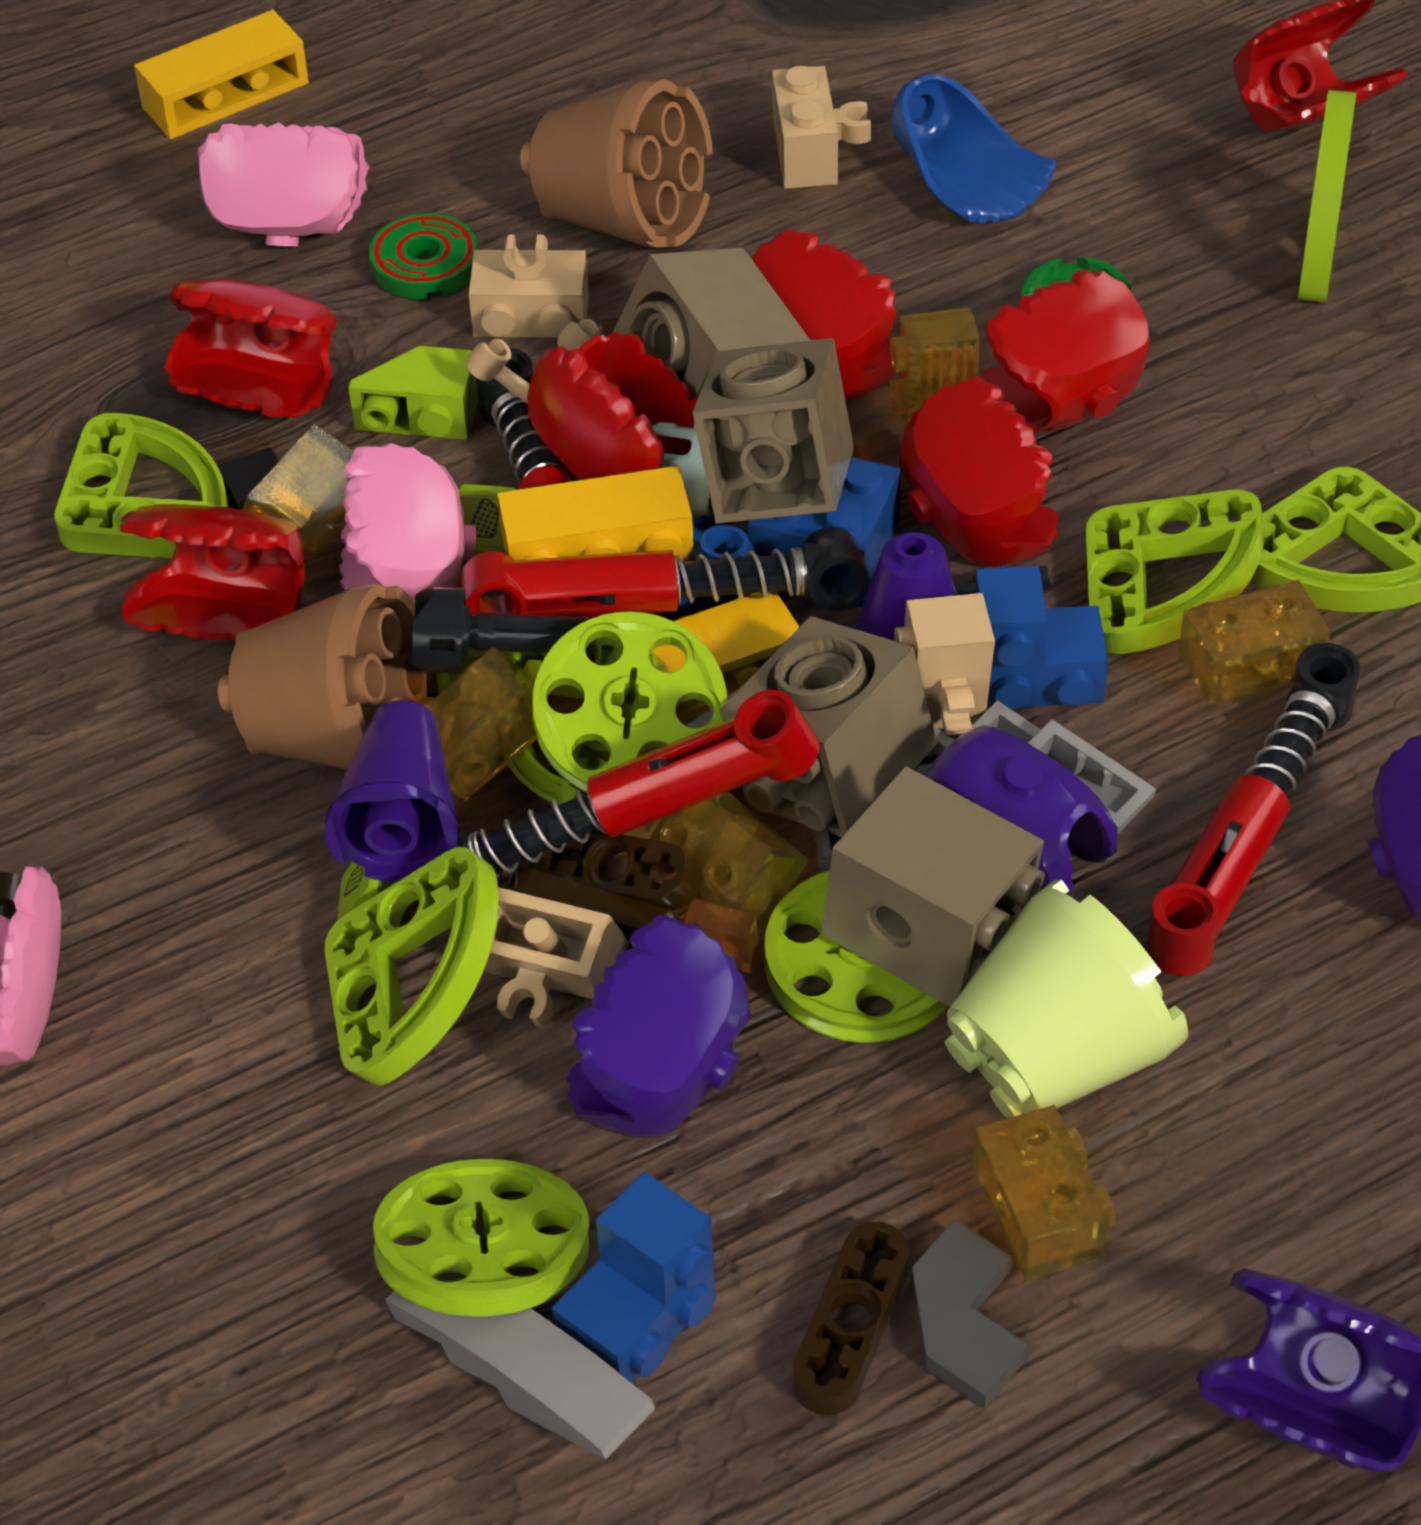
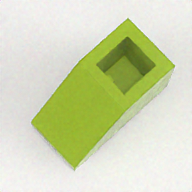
M418 346L352 379L349 385V395L354 429L467 440L479 401L476 377L469 372L467 367V359L472 350Z

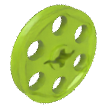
M629 611L615 612L589 619L577 625L563 635L547 653L538 670L533 689V724L540 748L552 767L570 784L587 793L588 777L639 757L647 749L663 747L723 722L720 709L728 701L723 674L713 654L688 629L674 621L654 614ZM597 638H610L616 641L622 648V655L613 664L597 665L590 661L586 655L585 650L589 643ZM674 645L684 652L687 660L682 668L670 673L656 669L651 664L649 657L658 646ZM634 674L636 675L635 696H638V706L642 708L637 709L635 718H631L630 735L628 739H624L625 718L622 717L621 707L617 705L623 704L625 695H628L630 676ZM569 685L581 692L584 702L577 711L562 714L554 711L547 702L548 694L558 686ZM692 699L703 701L710 707L713 717L708 724L700 728L687 727L676 716V709L681 703ZM585 741H597L608 749L610 758L603 767L587 770L580 767L574 761L572 754L575 748Z
M830 870L801 882L782 898L771 914L765 932V974L769 987L778 1003L790 1016L805 1027L824 1036L842 1041L858 1043L884 1042L902 1038L923 1029L936 1020L949 1007L821 934ZM807 924L816 928L820 935L811 942L798 943L788 939L784 932L793 925ZM816 976L827 981L831 988L819 996H808L797 991L794 985L804 977ZM880 996L890 1001L894 1008L886 1015L870 1016L864 1014L857 1005L864 998Z
M469 1159L445 1163L423 1170L407 1178L393 1188L380 1203L373 1222L375 1263L381 1277L392 1290L423 1308L450 1315L471 1317L497 1316L520 1312L556 1297L579 1277L589 1255V1215L586 1205L575 1189L560 1177L539 1167L502 1159ZM511 1191L527 1195L515 1200L497 1197L499 1194ZM435 1197L456 1199L455 1202L446 1205H434L426 1202ZM477 1218L482 1219L484 1237H487L486 1254L481 1253L480 1236L477 1234L476 1228ZM548 1226H560L567 1228L569 1231L557 1235H547L537 1230ZM408 1236L426 1240L412 1246L394 1243V1241ZM517 1267H530L539 1271L534 1275L521 1277L507 1273L510 1269ZM449 1272L461 1273L467 1276L456 1282H443L434 1279L437 1275Z

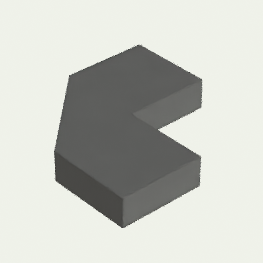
M955 1219L912 1266L911 1281L919 1317L925 1368L985 1409L1028 1359L1029 1345L977 1311L1012 1271L1013 1257Z

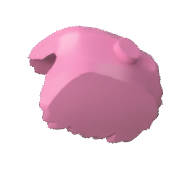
M280 122L268 127L261 123L256 127L250 125L239 126L232 123L223 124L219 132L209 133L205 143L197 149L202 198L213 219L232 230L252 234H266V245L299 246V236L314 234L333 236L338 234L344 225L353 218V212L361 206V197L368 189L366 176L370 166L365 161L361 138L356 134H346L336 127L326 128L315 125L314 127L306 126L302 128L295 124L284 126Z
M386 443L380 447H356L352 453V458L345 468V476L352 480L345 487L344 493L347 497L343 500V506L347 512L344 520L347 524L341 531V542L346 544L340 554L343 561L339 566V572L343 577L340 581L342 588L346 591L355 586L380 584L385 587L398 586L409 595L414 603L415 595L429 587L460 588L463 561H468L475 556L476 525H464V508L461 504L458 487L447 469L430 456L421 454L415 448L401 447L393 443Z
M25 867L22 880L14 897L16 913L11 919L0 914V1066H12L31 1059L38 1048L49 1018L60 953L61 903L57 885L43 867Z

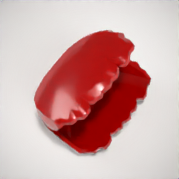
M1332 0L1318 4L1287 18H1281L1264 28L1243 45L1233 59L1234 78L1242 102L1251 119L1262 132L1295 129L1323 120L1328 89L1356 92V107L1404 81L1408 73L1403 68L1380 72L1356 80L1344 81L1339 79L1330 67L1328 59L1330 46L1371 12L1375 0Z
M786 229L777 234L770 242L760 244L751 259L810 340L834 338L845 400L859 398L887 382L901 367L899 365L901 353L895 349L896 341L888 337L897 316L893 305L896 293L891 289V279L879 273L869 274L862 261L854 260L849 251H838L836 246L832 244L819 245V236L814 233Z
M1082 269L1071 276V282H1051L1049 287L1036 288L1033 295H1024L1020 299L1018 307L1010 304L1001 306L996 316L987 322L985 332L987 341L993 351V359L1003 367L999 369L990 366L985 369L981 377L985 382L994 384L1002 390L1004 397L1001 401L1015 405L1016 413L1025 416L1026 425L1032 428L1034 433L1066 429L1092 417L1102 418L1113 411L1120 401L1132 393L1142 375L1150 348L1147 319L1137 300L1121 280L1110 276L1102 270L1092 273Z
M205 278L176 283L168 295L171 303L176 305L177 310H190L191 312L189 324L176 335L165 363L169 385L177 388V392L192 397L203 396V398L217 404H223L229 409L261 410L263 415L271 418H297L309 410L320 408L322 401L330 395V387L332 386V367L329 364L330 332H334L337 318L327 306L294 292L237 279Z
M617 331L609 336L596 335L585 342L578 350L575 348L568 351L563 346L554 350L547 348L533 373L527 395V407L532 426L547 448L568 467L573 477L577 480H586L661 468L664 453L688 454L691 450L692 442L690 440L656 435L652 425H657L659 422L676 423L677 426L694 428L693 410L698 398L691 400L690 389L686 382L678 380L676 370L666 367L661 358H657L653 354H645L644 344L637 335L631 333L625 336Z
M973 376L956 384H945L934 395L924 399L921 408L912 413L910 423L904 428L903 443L898 463L903 476L911 485L912 491L908 492L906 496L910 509L918 522L922 525L931 522L943 539L966 561L978 566H1001L1029 559L1043 553L1050 548L1051 543L1058 536L1056 528L1059 523L1058 515L1051 507L1042 506V499L1046 492L1045 483L1052 476L1049 466L1053 463V457L1048 449L1036 445L1034 430L1026 425L1024 415L1016 413L1015 405L1001 401L1004 397L1002 390L994 384L985 382L982 377Z
M156 504L139 507L137 510L128 512L121 519L120 532L134 534L147 539L162 537L167 541L176 542L175 551L170 562L159 567L156 571L147 574L143 579L134 582L132 589L124 594V604L122 606L123 622L135 625L148 632H162L165 630L170 634L187 636L193 641L208 639L211 641L233 640L236 642V637L240 631L253 629L299 609L303 596L305 566L303 541L298 526L295 523L260 512L188 504Z

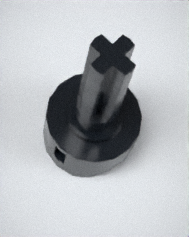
M429 587L415 595L412 664L428 673L461 674L462 656L468 657V647L478 651L548 653L563 635L577 625L591 619V617L483 612L470 615V606L464 605V588ZM590 643L585 650L586 654L588 655L590 650Z

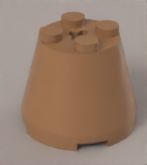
M646 79L548 111L538 123L532 141L523 145L520 154V164L523 172L526 175H530L532 189L539 203L540 212L546 219H558L645 247H677L687 242L693 236L705 215L710 196L706 192H702L704 155L713 154L708 122L695 94L687 86H677L665 79Z
M380 584L359 585L253 629L240 631L236 637V645L231 655L229 675H223L218 683V698L222 709L227 713H233L236 726L245 740L248 751L253 755L266 754L347 770L374 712L383 704L397 700L413 701L428 708L436 718L438 700L433 697H427L426 672L412 664L415 603L398 586L385 587Z

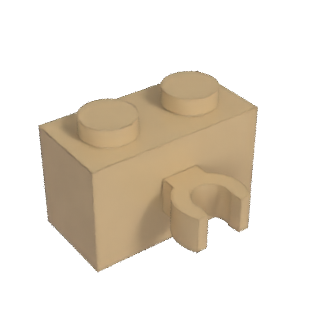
M795 66L790 69L772 70L773 125L784 189L838 184V140L851 144H863L871 141V121L867 120V102H848L838 109H833L825 66Z
M514 234L506 236L504 250H474L469 287L473 337H559L562 330L570 322L578 324L583 319H587L589 286L586 250H548V242L544 235H537L535 250H519L515 245L516 239Z
M983 593L907 600L904 627L895 628L894 641L914 647L934 729L944 728L946 736L964 734L972 730V725L987 709L995 639Z
M498 887L499 906L496 931L484 970L487 973L512 979L502 987L497 999V1009L505 1018L513 1019L519 1002L531 997L535 999L529 1018L536 1026L544 1028L549 1023L554 1011V1003L549 994L550 989L593 1000L594 988L603 982L605 968L615 965L616 956L627 950L629 941L608 914Z

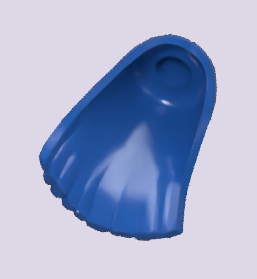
M926 74L908 81L896 95L891 109V126L896 142L912 157L928 190L938 201L957 216L978 224H985L986 222L995 223L999 220L1005 221L1010 218H1016L1023 214L1026 207H1030L1039 198L1040 194L1044 193L1047 189L1048 183L1056 170L1057 160L1034 153L1020 145L993 119L981 102L960 83L946 76Z

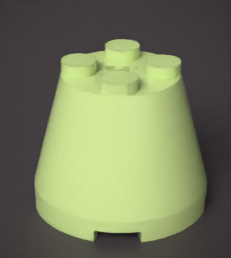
M1062 879L1053 880L1029 900L947 1011V1024L953 1033L944 1041L948 1051L967 1072L971 1073L976 1068L980 1071L985 1079L994 1087L990 1091L993 1102L1002 1114L1015 1124L1025 1116L1036 1119L1165 1059L1188 1038V1025L1184 1012L1175 1005L1171 1009H1167L1162 1000V989L1155 979V976L1161 971L1130 931L1093 896L1089 895L1079 903L1066 893L1069 889Z

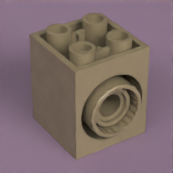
M744 248L650 254L613 333L619 331L625 336L631 333L637 335L644 344L645 354H653L655 357L661 358L666 367L676 370L678 380L687 383L690 389L691 400L699 397L716 351L811 341Z
M834 338L716 351L693 410L716 524L836 511L854 445Z
M810 616L720 709L722 719L726 721L735 717L738 708L745 700L757 692L770 689L778 690L792 698L819 739L820 751L817 759L806 773L796 779L777 781L764 776L743 785L744 795L749 806L763 813H773L802 823L815 831H823L828 827L830 834L839 837L844 836L905 766L914 770L937 744L914 647Z
M905 766L833 847L821 934L950 1007L1029 900L1040 891L1045 878V872L1039 869L1044 840Z

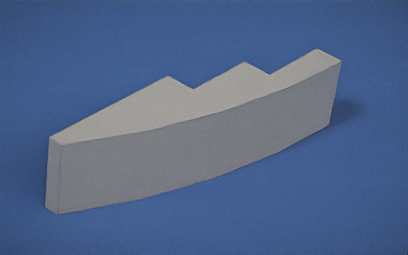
M997 700L972 725V729L982 725L995 727L1021 738L1072 772L1098 796L1109 810L1111 818L1117 826V834L1125 828L1155 795L1156 788L1053 719L1042 729H1039ZM944 728L934 729L937 744L931 752L939 756L962 734L946 736Z
M449 1272L437 1275L434 1279L443 1282H456L467 1276L461 1273ZM395 1291L385 1299L395 1320L441 1343L451 1364L497 1387L507 1408L605 1460L656 1409L650 1397L592 1351L531 1308L505 1315L471 1317L450 1315L423 1308L403 1298Z

